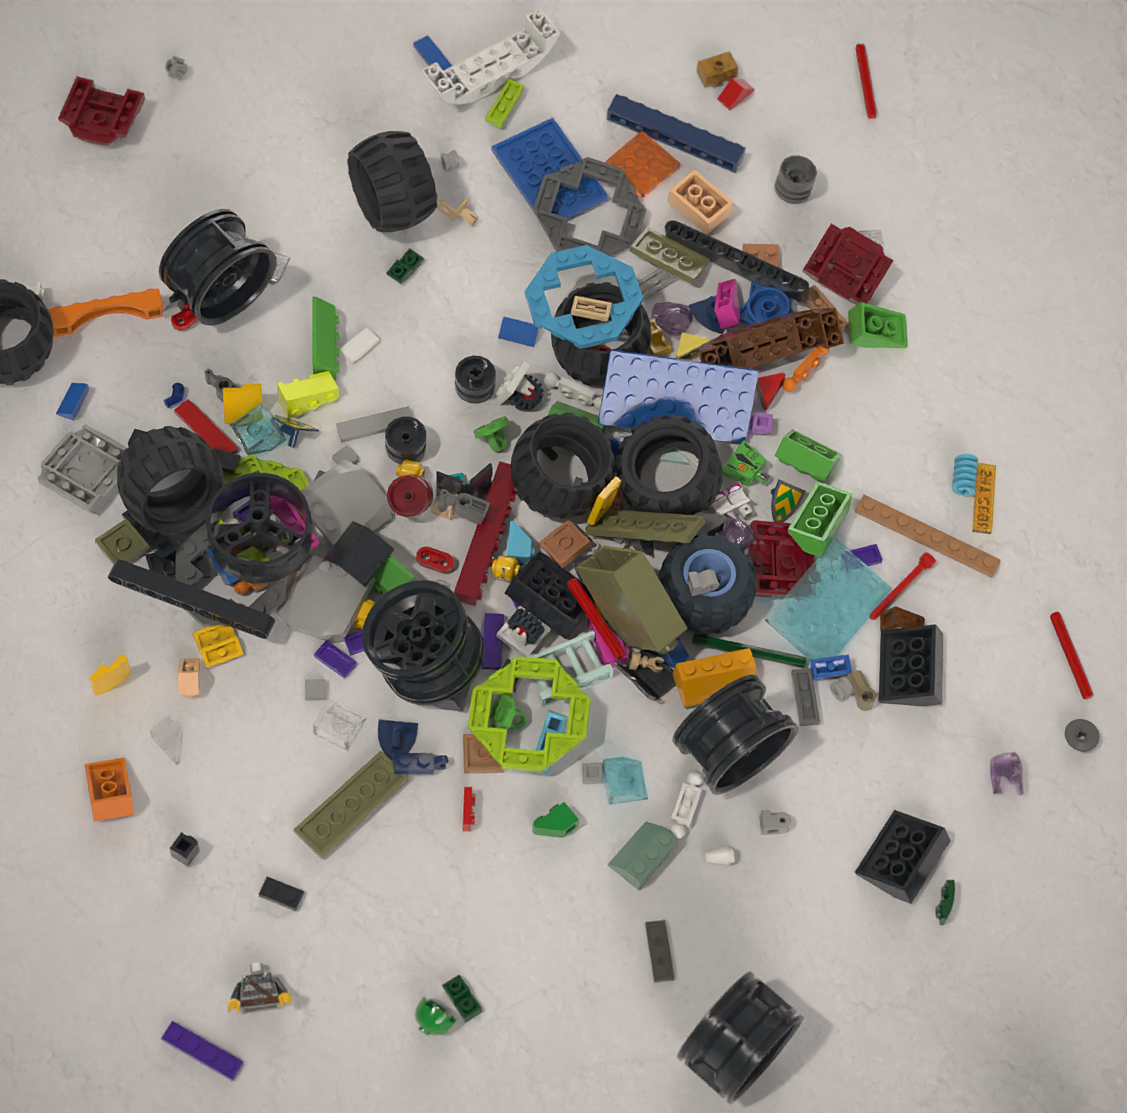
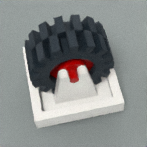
M523 361L519 366L516 364L512 371L506 374L504 384L500 385L495 392L497 397L494 402L501 405L507 399L513 400L511 405L516 404V409L521 408V411L526 409L529 411L542 401L544 389H540L542 386L541 382L539 384L536 383L538 381L537 378L532 380L533 376L527 377V375H524L530 365Z
M519 606L498 631L496 637L521 656L526 657L532 654L551 629L538 620L537 617L533 616L531 612L529 613Z

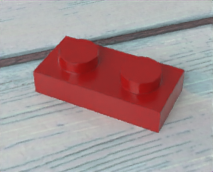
M464 787L462 831L467 832L471 831V825H475V813H471V806L476 805V794H472V787Z

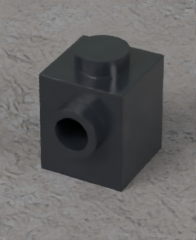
M182 832L169 848L171 856L187 867L200 851L198 841L194 837L187 836Z

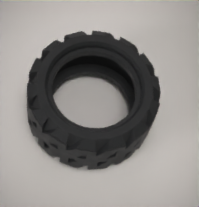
M666 415L650 418L651 422H641L631 430L632 435L625 436L620 444V454L616 455L615 464L617 477L621 479V489L634 511L682 515H695L698 512H702L703 509L706 511L716 500V494L720 492L723 482L721 460L716 445L706 429L696 421L691 422L687 417L672 415V418ZM671 448L683 449L699 459L696 473L686 485L679 489L661 492L652 490L641 482V473L644 465L653 455L662 450Z

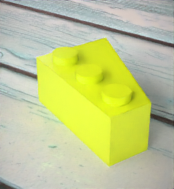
M329 371L309 375L308 379L302 381L296 378L292 380L293 383L285 385L283 382L277 383L278 401L287 418L298 417L308 410H315L320 405L334 402L339 398V388Z

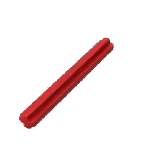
M862 43L857 44L855 49L867 117L874 119L877 117V109L866 47Z
M576 578L569 580L567 586L616 659L622 658L625 655V651Z
M1054 612L1050 615V619L1083 699H1090L1093 696V691L1061 613Z

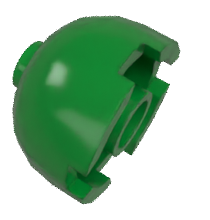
M423 996L415 1010V1019L420 1025L418 1029L427 1036L430 1033L434 1035L447 1033L457 1019L453 1015L451 1017L446 1015L445 1008L432 999L427 1000L425 996Z

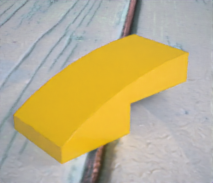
M655 318L651 319V344L649 348L651 354L662 356L670 353L671 346L664 338L662 328Z

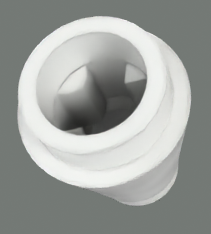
M726 845L705 851L706 863L724 865L735 863L733 847Z

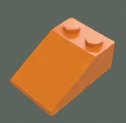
M125 758L84 764L93 820L99 821L134 815Z

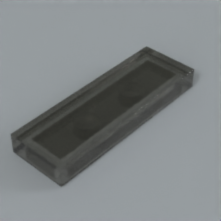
M666 921L645 922L654 983L673 981L675 978Z

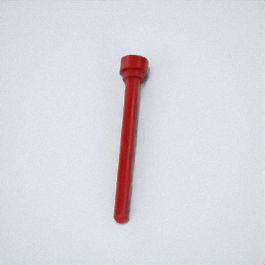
M925 552L919 558V564L869 614L871 620H875L924 569H930L936 563L935 558L931 554Z

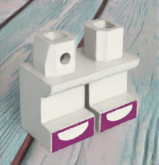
M740 482L716 494V500L709 507L713 514L728 518V528L737 523L738 520L735 515L740 514L743 520L752 516L753 511L749 505L750 499L742 491L743 487Z

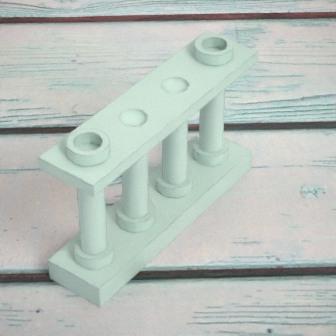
M594 631L589 633L583 632L577 638L536 655L530 654L526 656L556 659V657L566 654L577 674L574 681L581 690L608 680L613 676L611 664L605 666L601 664L591 645L594 642ZM584 646L595 667L594 670L588 673L584 672L573 650ZM536 679L542 690L539 693L538 700L541 707L560 700L552 699V688L548 686L546 680Z

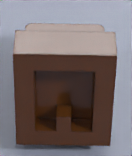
M897 606L880 614V631L892 630L897 627L925 626V618Z

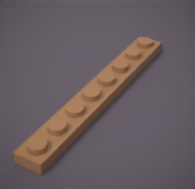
M864 494L855 510V513L991 578L1001 561L982 550Z

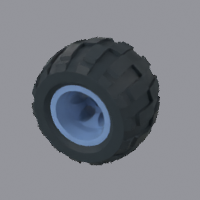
M707 533L697 534L690 543H678L673 551L671 550L665 557L658 576L687 627L685 631L689 632V630L698 632V635L707 636L709 633L714 632L718 635L728 631L731 626H737L747 616L757 591V578L754 575L755 568L750 557L744 554V549L736 542L731 543L725 536L719 534L716 536H708ZM714 570L717 580L721 581L719 587L713 591L692 596L687 583L688 573Z

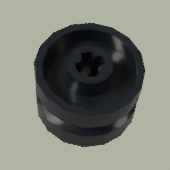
M473 355L461 360L455 370V390L457 395L462 400L473 404H479L491 398L495 391L496 381L494 365L489 359L482 356Z
M402 416L388 424L385 430V450L388 457L401 465L405 460L418 462L423 458L426 452V429L418 419Z

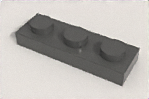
M811 668L793 669L791 676L799 725H819L820 719Z

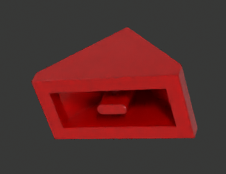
M731 78L717 100L728 110H731L753 93L755 89L742 78Z
M782 372L757 378L756 389L764 410L767 411L782 387L786 376L785 373Z

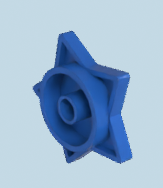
M751 282L749 299L739 308V322L750 326L784 314L795 313L791 307L793 299L787 297L783 291L777 288L763 287L755 282Z

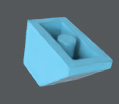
M510 521L507 556L517 558L519 565H526L534 557L535 547H531L532 540L514 521Z

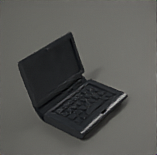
M489 463L466 484H464L463 480L436 471V495L439 496L441 490L446 489L453 495L467 493L481 499L489 491L492 484V464Z
M352 521L323 559L341 567L346 573L366 587L395 549L371 529Z
M645 649L639 652L641 653L640 657L648 656V659L659 657L652 650ZM630 660L626 663V666L617 662L614 663V666L650 700H658L676 684L672 674L673 670L665 662L663 664L655 663L657 667L663 668L661 672H654L647 666L643 668L641 665H638L636 670L629 669Z

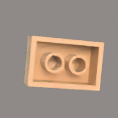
M695 169L670 190L668 203L707 235L732 214L734 204L733 201Z

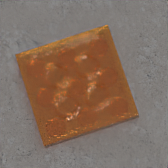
M643 131L638 133L605 161V163L622 168L628 182L632 184L636 193L642 198L680 167L678 160Z

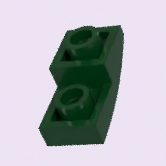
M409 248L400 260L394 262L386 275L402 284L424 262V258Z
M946 880L944 886L941 887L942 899L938 906L935 907L936 919H939L940 925L945 924L953 907L955 880Z
M460 975L442 985L448 998L465 1023L483 1012L482 1007L471 994L470 988Z

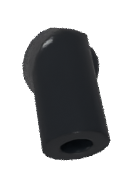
M552 447L541 449V452L552 462L559 456Z

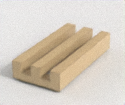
M575 296L571 315L608 322L612 303Z

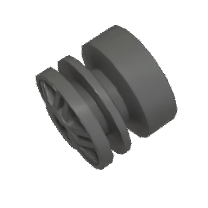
M792 155L785 158L781 163L774 185L775 192L779 198L792 204L806 201L810 196L817 175L814 163L800 155Z

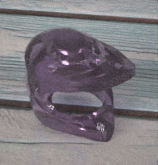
M662 302L654 304L652 319L655 318V324L669 335L678 336L690 328L693 321V313L691 308L686 305Z
M724 513L723 516L728 518L727 528L713 536L717 534L725 536L731 543L736 542L746 550L756 538L753 528L746 522L737 520Z
M1002 753L991 758L990 776L993 794H1000L1002 792L999 785L1001 777L1004 776L1008 779L1010 785H1015L1018 795H1024L1023 769L1017 753Z

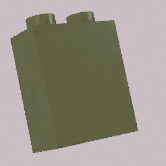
M603 546L576 567L610 628L622 639L624 645L638 647L639 650L657 651L659 654L667 653L678 645L679 641L676 637L683 633L687 627L643 551Z

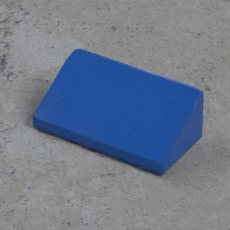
M503 317L498 338L534 347L539 328L532 323Z
M71 383L56 415L74 421L89 392L88 384Z
M849 654L810 660L813 681L845 677L852 672Z

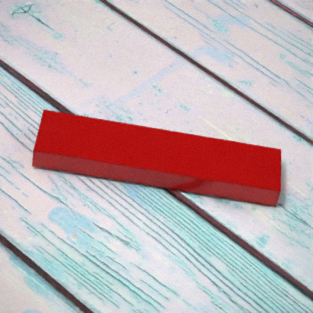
M189 399L174 409V413L212 448L234 454L238 451V447Z

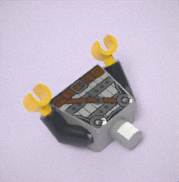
M262 963L250 965L251 974L242 976V981L237 983L227 1003L228 1013L232 1009H236L237 1013H240L241 1009V1014L284 1008L283 1004L286 1002L293 1005L287 988L278 978L273 977L271 972L263 973Z

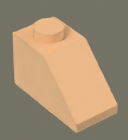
M200 658L180 659L178 668L179 695H184L185 697L199 695Z

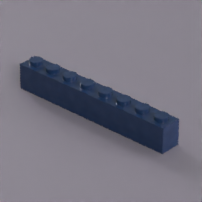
M616 94L607 109L606 120L733 173H736L744 158L746 147L739 143L731 142L722 136L714 135L705 129H700L690 123L678 120L674 116L661 113L657 109L637 103L626 96Z

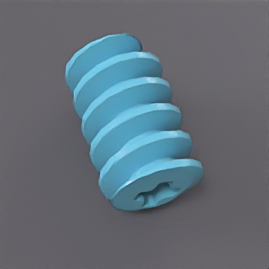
M961 454L954 460L952 490L957 495L970 497L976 493L974 490L976 483L974 482L977 480L975 475H977L976 469L978 464L976 462H978V458L975 455Z

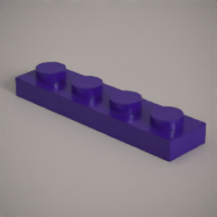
M174 1021L170 1023L161 1037L163 1042L230 1081L234 1080L244 1064L243 1061Z

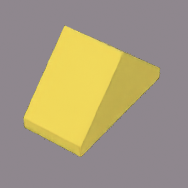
M682 332L676 358L690 360L698 356L700 347L709 342L708 338Z

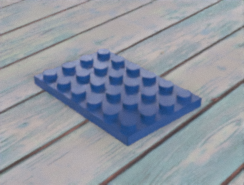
M553 117L491 146V151L532 210L543 177L556 173L560 169L571 164L574 165L582 160ZM582 176L577 191L559 186L551 213L569 219L608 200V195L597 180Z

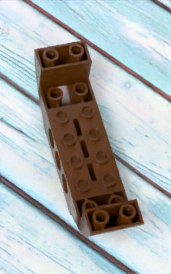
M818 308L784 314L719 335V337L702 345L698 353L701 362L750 369L818 346L829 349L844 344L836 308Z

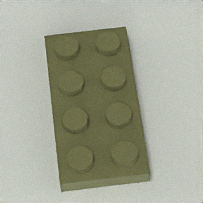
M648 227L635 240L629 252L691 284L696 281L710 261L709 258Z

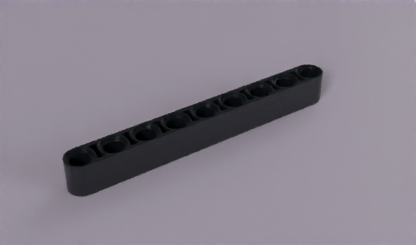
M670 220L665 224L666 237L709 258L710 262L762 286L777 288L795 301L804 302L808 299L809 283L807 280L678 221Z
M116 559L107 577L115 584L262 639L268 638L276 621L266 613L121 559Z

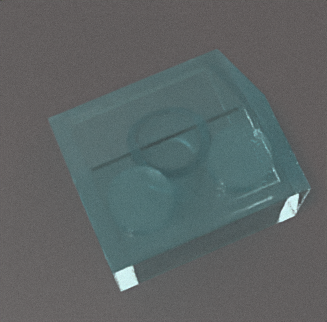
M262 404L231 425L247 455L272 451L287 440L272 412Z
M627 757L603 759L602 770L609 805L648 799L641 761Z

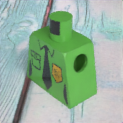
M746 441L741 443L723 465L722 474L745 486H750L755 479L764 485L770 477L769 474L763 471L766 460Z

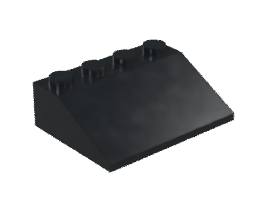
M541 551L521 569L504 592L513 601L528 612H531L565 639L571 635L587 615L567 586L568 581L576 577L564 568L562 569ZM577 579L582 588L584 589V591L586 592V594L588 595V597L590 598V600L592 601V603L594 604L595 600L593 599L586 585L579 579Z
M933 624L881 631L879 703L923 707L942 705L943 632L939 627Z
M894 810L855 870V874L892 897L911 904L951 840L945 827Z

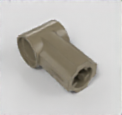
M861 670L853 671L846 678L853 687V694L857 700L856 704L862 711H869L874 706L877 696L876 692L870 688ZM863 697H867L871 701H865Z

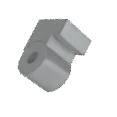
M714 570L688 573L687 583L692 596L707 593L719 587Z
M762 810L759 816L761 835L783 834L787 832L791 824V817L785 812L770 815V810Z

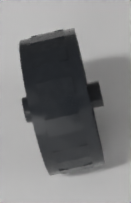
M269 473L241 475L230 480L217 491L207 510L206 528L211 552L220 567L239 580L251 583L277 581L294 572L307 558L313 537L311 511L305 496L299 488L283 477ZM271 495L290 502L300 511L306 522L302 535L270 519ZM250 496L248 519L214 537L215 526L222 513L234 502ZM249 531L251 532V534L243 537ZM270 531L275 533L276 536H271ZM252 546L257 549L270 547L284 554L276 559L264 562H250L234 557Z

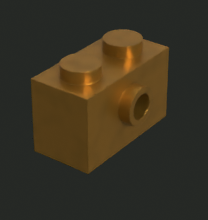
M729 51L698 61L696 72L704 88L730 81L731 78H737L738 66Z

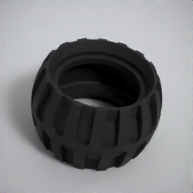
M405 131L378 133L366 138L349 151L347 165L351 186L365 219L373 229H376L378 232H396L409 229L426 220L435 211L438 199L435 181L425 154L411 133Z
M0 279V316L20 317L31 326L29 333L23 341L15 347L0 350V384L14 385L15 382L28 380L32 374L38 372L44 366L45 360L48 359L52 350L54 328L47 307L35 292L18 282L13 283L8 282L6 279Z
M593 282L586 284L582 288L578 287L569 294L568 298L566 297L561 302L554 317L571 314L575 296L610 302L612 304L621 303L623 299L619 287L609 282L598 284ZM641 304L627 327L625 326L624 328L630 337L624 344L613 350L648 354L651 344V326L647 311ZM571 315L575 328L584 322L592 320ZM551 334V343L555 357L567 374L574 380L578 379L584 385L604 387L610 350L598 351L587 347L580 349L574 346V343L566 339L562 340Z
M555 413L545 416L531 424L519 437L511 457V480L513 486L517 489V495L520 500L524 501L533 512L537 511L547 518L570 519L574 516H580L594 507L598 495L613 480L615 458L614 453H612V445L609 438H606L603 434V430L584 416L579 417L573 413H563L561 415ZM553 446L569 450L585 466L588 477L587 483L579 486H565L551 480L541 469L537 460V451L544 447Z
M164 426V428L147 431L148 433L133 440L129 448H126L122 453V459L118 463L117 486L125 508L136 521L154 533L159 532L162 535L183 534L188 530L198 528L206 521L207 510L213 496L225 485L224 474L218 456L202 437L184 427ZM191 469L175 485L160 491L150 492L156 484L167 476L182 470Z

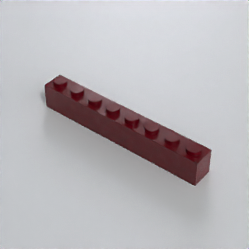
M501 461L498 463L486 501L490 503L481 525L477 524L454 590L460 602L475 607L477 601L482 600L484 593L482 586L483 583L487 584L490 575L488 569L492 567L495 556H493L494 551H498L501 540H499L500 534L504 535L507 524L504 522L506 518H510L512 512L511 502H515L517 498L516 487L513 486L511 480V466L508 463Z

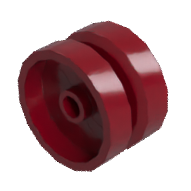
M417 474L396 478L390 484L387 491V501L390 508L396 514L403 517H412L427 511L434 497L433 488L429 481Z

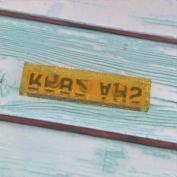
M977 463L972 532L991 535L996 465Z

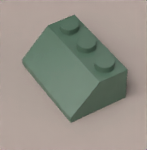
M646 821L608 863V866L639 890L676 849L679 839L663 826Z

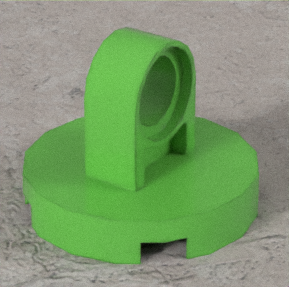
M506 416L500 417L487 425L484 424L473 431L476 439L485 436L491 449L495 452L504 450L508 444L502 428L510 422ZM496 439L499 440L500 447L498 446Z
M502 694V698L496 699L491 706V724L488 728H523L527 721L525 714L516 709L513 697ZM520 715V722L513 724L514 716Z

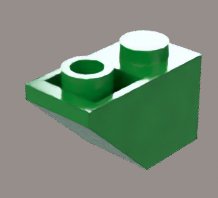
M563 802L560 805H554L544 817L541 815L535 819L532 832L534 835L563 838L578 827L579 819L568 805Z

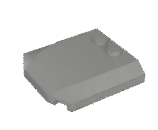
M85 424L82 426L83 429L75 433L73 431L67 433L42 461L41 475L38 476V481L41 485L84 510L93 513L98 511L118 488L117 468L126 447Z
M342 460L301 490L309 505L312 522L327 539V544L330 548L338 541L352 521L375 532L392 518L386 495L363 468L347 460Z
M309 556L289 589L287 600L279 607L277 614L292 630L324 640L338 635L346 637L376 580L373 577L368 585L364 587L341 567L321 557Z

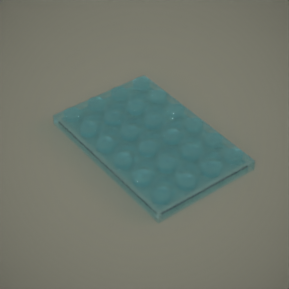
M834 538L826 548L822 558L819 556L765 621L809 660L837 656L892 588Z

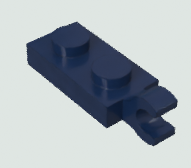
M393 753L394 774H433L435 769H446L448 757L447 755H440L433 758L432 753Z

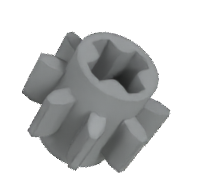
M173 56V59H169L166 62L165 70L169 72V77L180 79V76H185L188 69L187 64L184 63L185 59Z

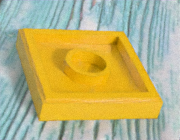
M615 477L598 495L587 523L592 526L595 525L611 507L621 484V479Z

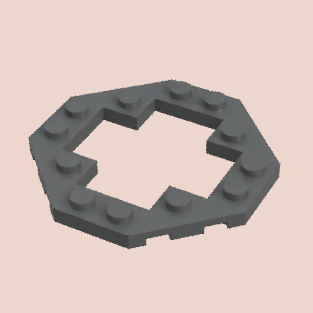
M587 157L582 159L581 162L568 165L556 173L543 177L533 212L556 252L588 245L611 256L631 247L639 236L647 210L639 201L635 189L628 182L622 168ZM582 176L615 186L616 189L611 202L628 207L620 236L602 230L598 245H594L564 235L563 232L568 218L551 213L559 186L577 191Z
M203 524L176 550V580L193 587L204 577L203 573L192 563L209 548L206 524ZM216 524L214 537L238 524ZM249 531L243 537L251 534V532ZM270 547L257 549L269 560L284 555ZM286 577L268 582L270 587L249 608L271 615L287 600ZM185 610L203 627H212V625L230 627Z

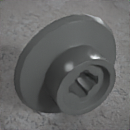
M631 540L635 550L643 551L649 556L653 554V540Z
M1085 719L1071 721L1066 726L1064 733L1067 743L1073 749L1083 752L1094 749L1100 737L1097 727ZM1078 734L1084 736V740L1078 738Z

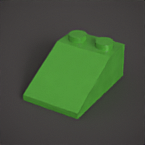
M863 302L848 310L850 344L864 348H907L906 314Z

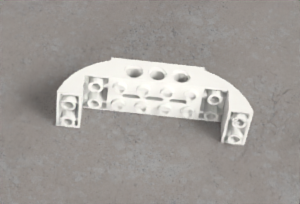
M538 9L526 15L525 29L444 71L437 62L421 71L444 101L451 104H471L504 87L508 79L515 81L529 74V71L552 49L560 32L544 12Z

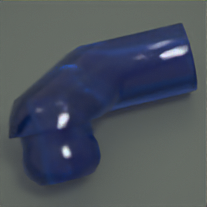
M173 384L172 396L163 400L167 408L183 400L185 392L183 384Z

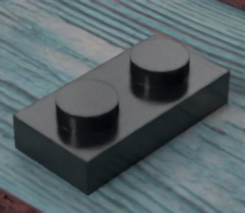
M266 877L258 895L263 899L297 911L304 896V891Z

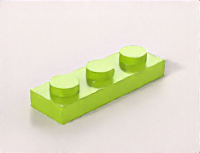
M508 79L485 117V122L502 128L523 93L525 85Z

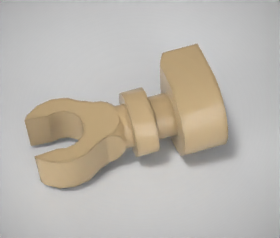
M632 652L629 669L636 670L638 665H641L643 668L647 666L654 672H661L663 670L662 667L655 665L656 662L664 663L663 658L648 659V656L640 657L641 653Z

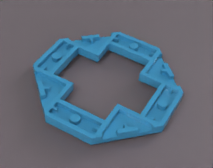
M588 245L550 253L525 290V298L534 326L540 329L544 328L550 331L552 335L574 343V346L580 349L617 341L621 336V332L625 326L627 327L635 311L643 302V296L633 267ZM592 264L596 279L615 275L623 302L612 304L609 316L610 322L576 329L571 314L552 317L544 291L561 287L558 271Z

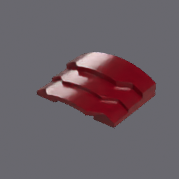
M76 76L58 121L67 125L75 138L95 144L109 145L118 138L127 137L131 125H133L137 114L140 113L143 106L145 94L127 89L123 96L95 89L94 80Z
M831 223L802 272L826 289L855 305L860 302L868 304L894 260L884 255L881 244L864 236L852 227L840 229Z
M753 520L750 523L748 556L754 565V575L757 578L756 597H811V587L816 583L815 555L804 552L788 533L791 523Z

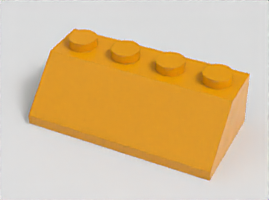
M750 648L677 663L672 673L684 708L700 705L719 689L741 677L752 674L757 675L756 665Z

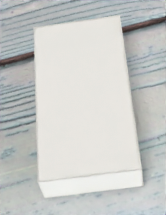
M366 327L340 349V353L354 364L379 343V338Z

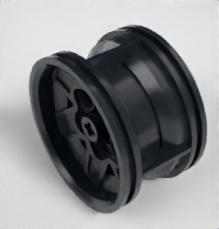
M230 209L211 211L190 223L168 246L159 265L161 281L171 291L183 293L187 297L191 313L200 323L207 326L224 323L248 308L268 286L277 264L275 254L266 244L249 239L245 235L246 227L244 221Z
M418 580L399 585L384 594L374 604L364 622L362 643L367 657L374 667L382 673L391 690L399 698L411 704L426 706L451 700L470 686L482 667L485 655L482 634L474 621L466 614L465 608L456 594L443 584L428 580ZM402 660L401 667L395 665L396 663Z
M746 675L719 689L696 707L679 725L673 735L672 742L678 747V750L682 754H692L702 766V774L705 776L704 783L714 795L727 793L760 773L783 753L798 733V726L793 722L792 718L789 715H783L780 711H774L764 699L766 686L757 675Z
M751 971L739 978L712 1006L691 1032L677 1055L680 1061L685 1060L684 1064L722 1098L728 1096L726 1101L729 1104H733L763 1074L788 1044L804 1020L801 1014L795 1016L797 1011L758 977L753 979L754 974Z

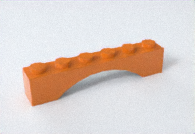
M159 288L48 309L53 322L54 337L73 334L86 322L107 314H130L145 320L164 317Z

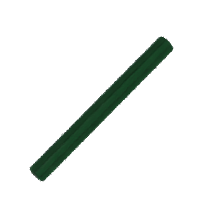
M694 634L692 640L694 645L727 652L750 648L752 656L755 658L802 668L805 667L807 660L803 656L705 635Z

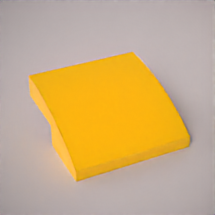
M243 384L242 388H223L225 424L243 423L263 418L262 384Z
M212 625V627L192 633L206 668L244 655L232 627Z
M121 654L109 668L101 664L90 676L89 680L94 695L97 696L110 691L131 675L127 657Z

